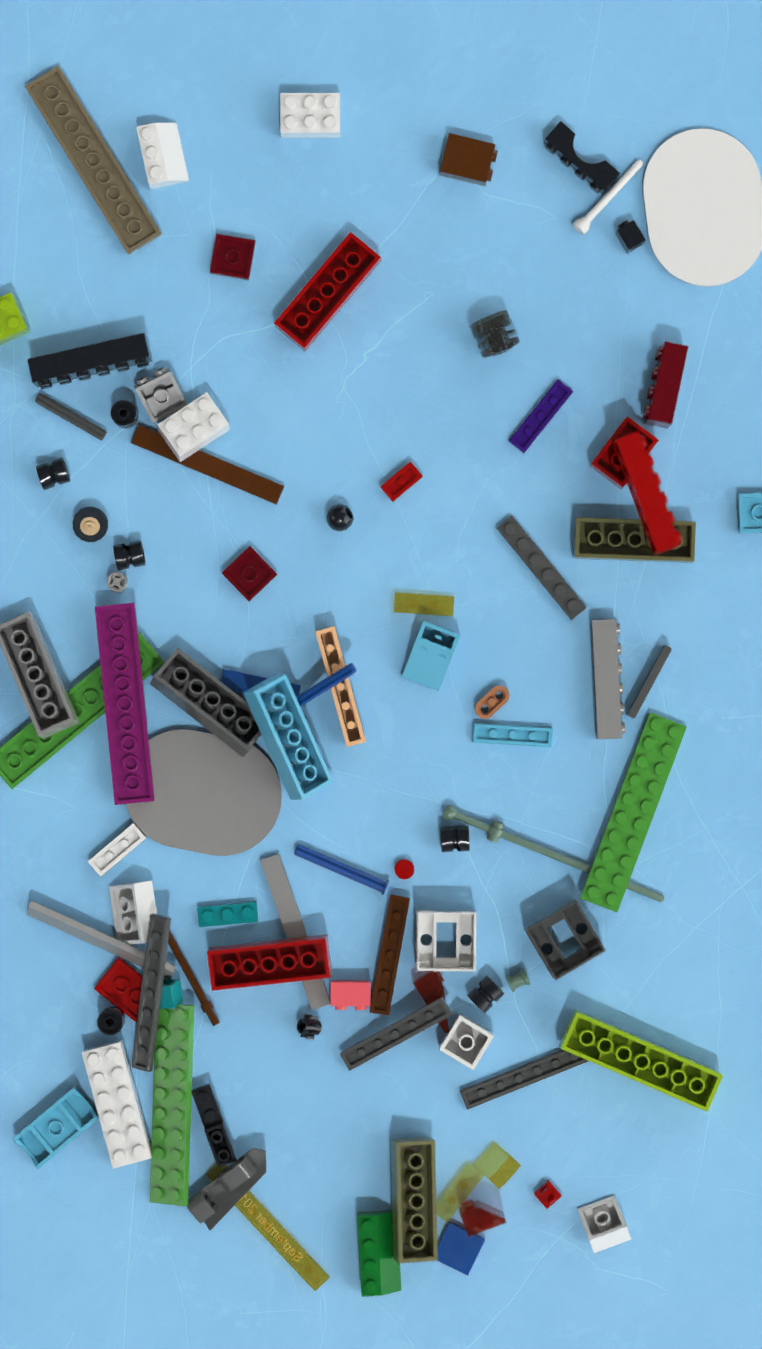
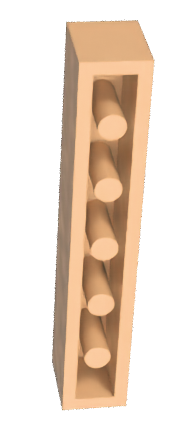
M335 626L315 631L328 677L345 667ZM348 677L331 688L347 747L366 742Z

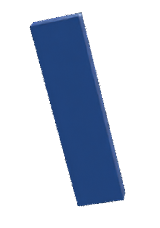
M223 669L221 682L232 691L243 693L268 678ZM290 683L295 696H298L301 685Z

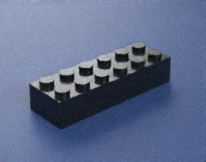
M145 333L27 359L32 383L41 389L51 388L52 384L60 383V385L72 383L71 380L79 378V381L91 379V375L95 374L106 376L110 374V371L117 369L118 372L130 370L129 367L137 365V368L146 367L149 365L148 362H153L148 338Z

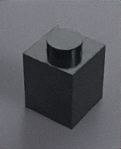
M626 220L617 226L618 230L615 235L627 254L645 243L646 239L634 220L631 222Z

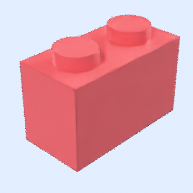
M331 980V1006H335V1010H346L347 1006H355V1010H366V1006L371 1005V981Z

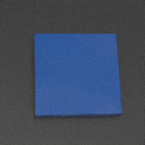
M449 1221L437 1245L438 1261L468 1276L485 1242V1238Z

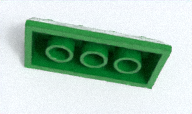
M392 1210L358 1212L362 1297L382 1296L401 1291L400 1263L393 1259Z

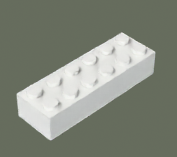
M123 1039L85 1049L82 1052L112 1168L152 1158L151 1143Z

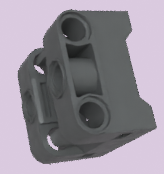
M575 898L562 905L560 909L524 928L555 980L606 951ZM565 919L575 939L581 946V949L565 958L547 928ZM578 923L586 924L584 933L576 932ZM550 943L552 945L550 953L542 952L541 947L543 944Z

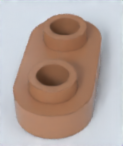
M504 686L493 687L476 703V715L482 719H488L509 700L507 688ZM501 692L503 694L502 699H497L495 694ZM483 705L488 706V712L483 713L481 707Z

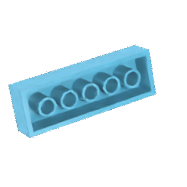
M286 674L273 675L243 692L290 800H303L332 783L331 775Z

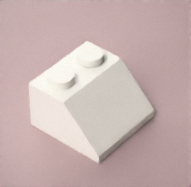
M615 1195L578 1209L594 1253L631 1240Z

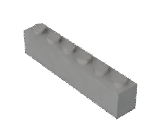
M616 619L591 620L596 739L622 738V734H625V723L621 722V714H624V703H620V695L623 694V683H619V675H622V663H618V655H621V643H617V635H620V623H616Z

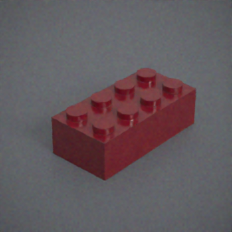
M665 341L662 346L657 348L655 360L658 363L653 368L651 380H654V382L649 387L647 399H650V401L645 406L642 417L646 419L645 424L666 429L672 425L689 346Z

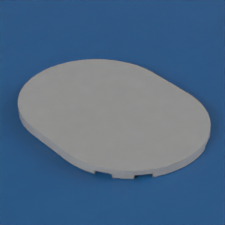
M189 729L167 731L149 740L155 801L126 804V807L133 822L150 839L173 848L215 856H229L242 853L256 846L272 830L281 808V784L273 764L258 748L252 746L243 758L214 734Z

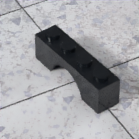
M560 121L545 138V148L551 154L556 153L560 157L561 163L566 167L571 166L578 178L588 181L590 188L594 192H600L603 195L616 181L620 173L606 160L596 164L582 161L574 151L573 141L575 133Z

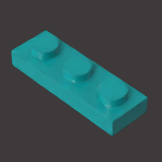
M257 902L197 907L199 927L259 921Z

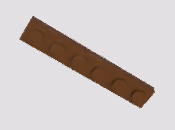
M390 894L370 1013L389 1016L410 902L409 897Z

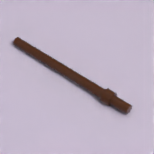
M169 931L168 944L200 1001L203 1013L206 1012L210 1022L215 1026L220 1021L212 1009L214 1006L206 998L171 931Z

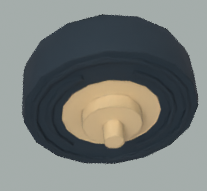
M95 507L80 509L75 514L72 522L76 536L86 542L100 540L108 529V519L105 513Z

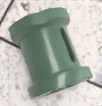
M523 968L516 974L505 976L512 992H515V989L525 984L530 985Z

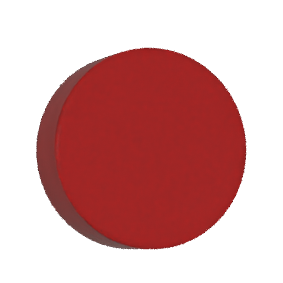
M406 859L398 861L394 869L396 876L400 879H409L414 874L412 862Z

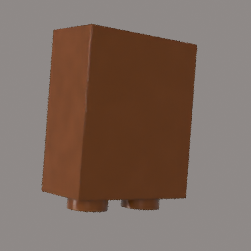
M449 133L440 176L486 186L487 181L491 182L493 170L490 169L491 162L496 161L498 153L497 150H494L495 144Z

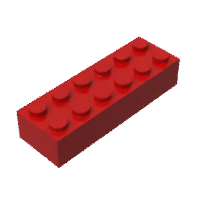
M350 232L274 322L275 327L303 351H306L381 262V257Z
M637 431L616 439L613 442V447L653 556L680 546L682 538L679 530L674 529L673 522H675L672 511L667 510L666 503H668L666 494L664 491H660L659 484H661L659 475L657 472H653L652 465H654L651 454H647L645 446H647L645 437Z
M328 934L210 947L207 950L212 991L331 978L332 976Z

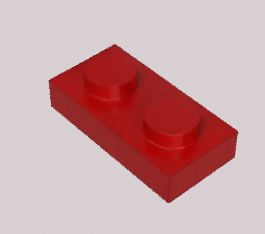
M410 461L380 488L394 502L423 476Z

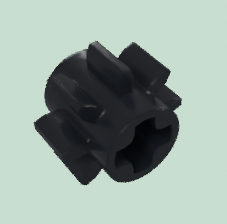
M304 1014V1019H300L297 1023V1031L301 1034L300 1037L314 1040V1035H319L322 1029L318 1017Z

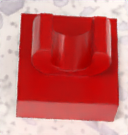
M549 1180L534 1192V1195L546 1209L562 1197Z

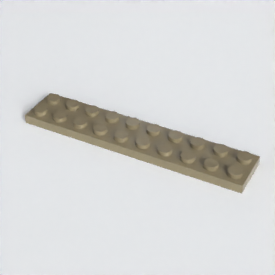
M59 66L25 86L26 90L127 254L130 255L161 236L162 233Z

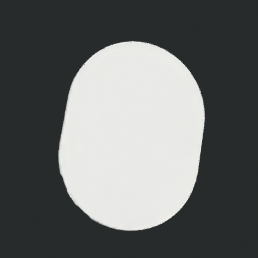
M713 129L687 130L665 141L651 157L643 179V200L648 238L652 252L670 275L690 285L712 287L729 283L743 275L754 264L762 251V182L755 159L737 139Z

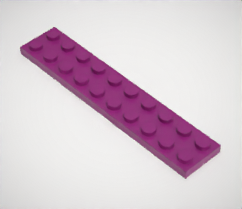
M135 603L95 607L114 803L115 805L155 801Z

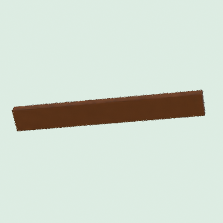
M138 425L131 444L276 505L284 489V486L200 450L179 462L161 434L141 425Z

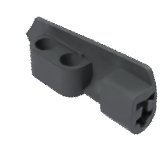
M252 1148L237 1159V1161H234L222 1170L214 1181L188 1199L187 1208L199 1223L204 1222L208 1229L212 1230L266 1173V1150Z

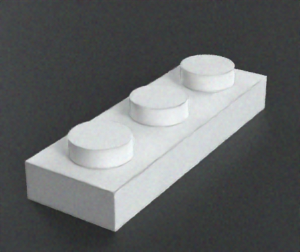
M133 823L91 858L88 863L101 877L143 842L146 836Z

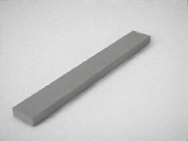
M276 854L261 859L260 862L287 939L308 937L280 855ZM323 979L302 981L312 1010L331 1004Z
M34 901L30 902L26 915L144 968L146 952ZM166 962L164 977L171 979L176 966Z

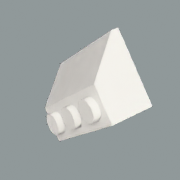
M151 123L136 127L150 189L188 182L189 178L177 123Z
M152 880L109 886L116 939L126 944L147 943L150 915L153 913L157 914Z

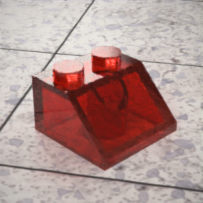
M473 1199L467 1200L459 1207L460 1216L468 1237L506 1223L503 1211L478 1200L474 1202Z

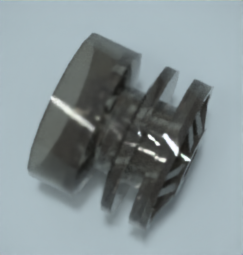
M507 310L491 314L469 326L474 339L484 338V341L477 345L478 349L488 347L481 352L482 358L498 356L520 343L519 337L509 339V337L516 334L515 329L507 331L505 329L512 323Z

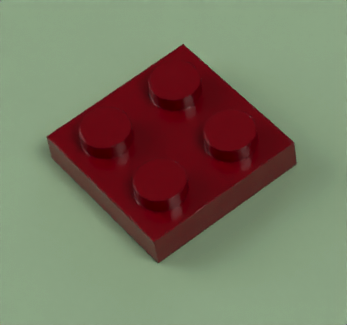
M216 234L210 274L249 281L256 240Z
M251 546L222 572L228 581L249 602L278 575Z

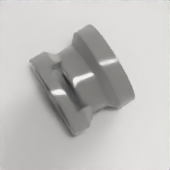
M113 572L107 578V585L114 592H122L127 588L128 580L124 574Z

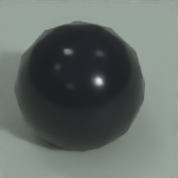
M343 504L333 505L326 515L329 527L339 532L347 530L354 520L350 508Z

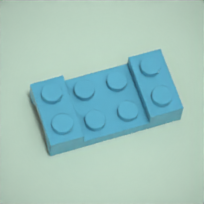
M74 1086L12 1140L24 1149L38 1170L98 1120V1112L78 1088Z

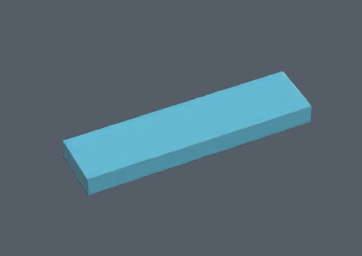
M473 723L472 743L552 747L553 728Z

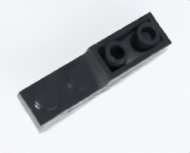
M211 1084L192 1089V1096L217 1167L237 1161Z

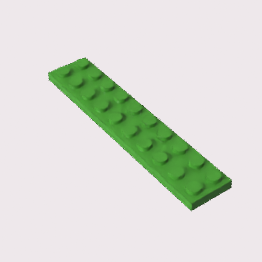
M139 632V649L142 678L144 681L165 662ZM101 665L67 692L80 723L42 739L38 737L35 727L31 722L0 747V776L11 789L18 786L105 713Z
M653 713L648 714L580 899L618 912L687 726Z
M178 1004L174 1009L160 1008L154 1053L151 1146L153 1156L151 1158L150 1202L176 1206L188 1205L194 1005Z

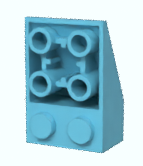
M423 621L402 677L439 691L460 635Z

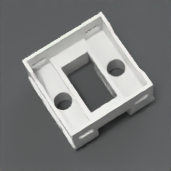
M416 910L417 971H476V911ZM437 922H456V957H436ZM429 934L432 937V941L429 944H423L420 940L422 935ZM464 934H468L472 938L471 942L467 945L460 942Z

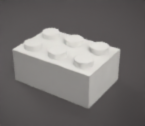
M280 93L281 138H340V93Z
M207 392L157 424L159 433L179 462H182L229 431V423Z

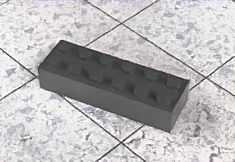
M177 648L153 676L150 685L243 758L261 737V732L248 703Z

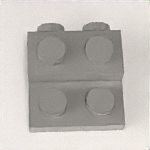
M161 367L154 371V376L150 378L143 376L136 380L137 384L134 385L152 423L188 405L169 368L165 370L164 367Z

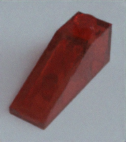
M428 971L413 981V985L426 1005L442 996L445 1000L444 986L442 984L445 980L439 971L436 973ZM446 1018L438 1022L445 1034L448 1033V1019Z

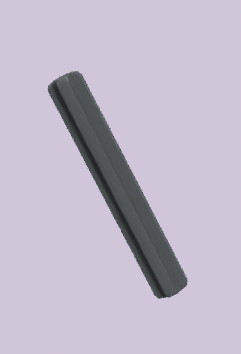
M41 393L37 396L35 402L99 440L105 438L107 432Z

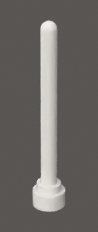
M637 160L585 217L578 218L572 224L580 234L584 235L589 230L590 222L643 166V161Z

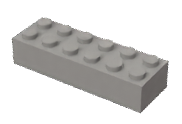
M27 612L0 624V646L38 737L45 739L80 723L35 615Z

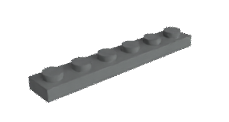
M513 516L496 528L570 620L587 608Z
M442 996L345 1049L340 1055L350 1071L452 1015V1012Z

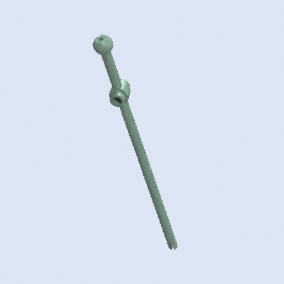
M453 805L445 806L442 814L444 819H456L488 833L486 838L492 842L497 843L499 838H503L589 873L591 866L504 831L505 824L500 821L494 820L492 825L457 812ZM629 881L626 889L658 902L664 901L662 894Z

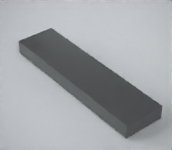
M663 645L626 715L630 718L637 716L672 650L667 645Z

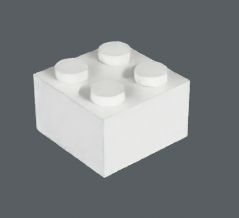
M459 1013L439 1045V1050L474 1070L493 1039L494 1034Z

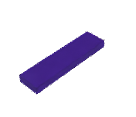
M557 380L508 442L524 454L573 391L560 380Z

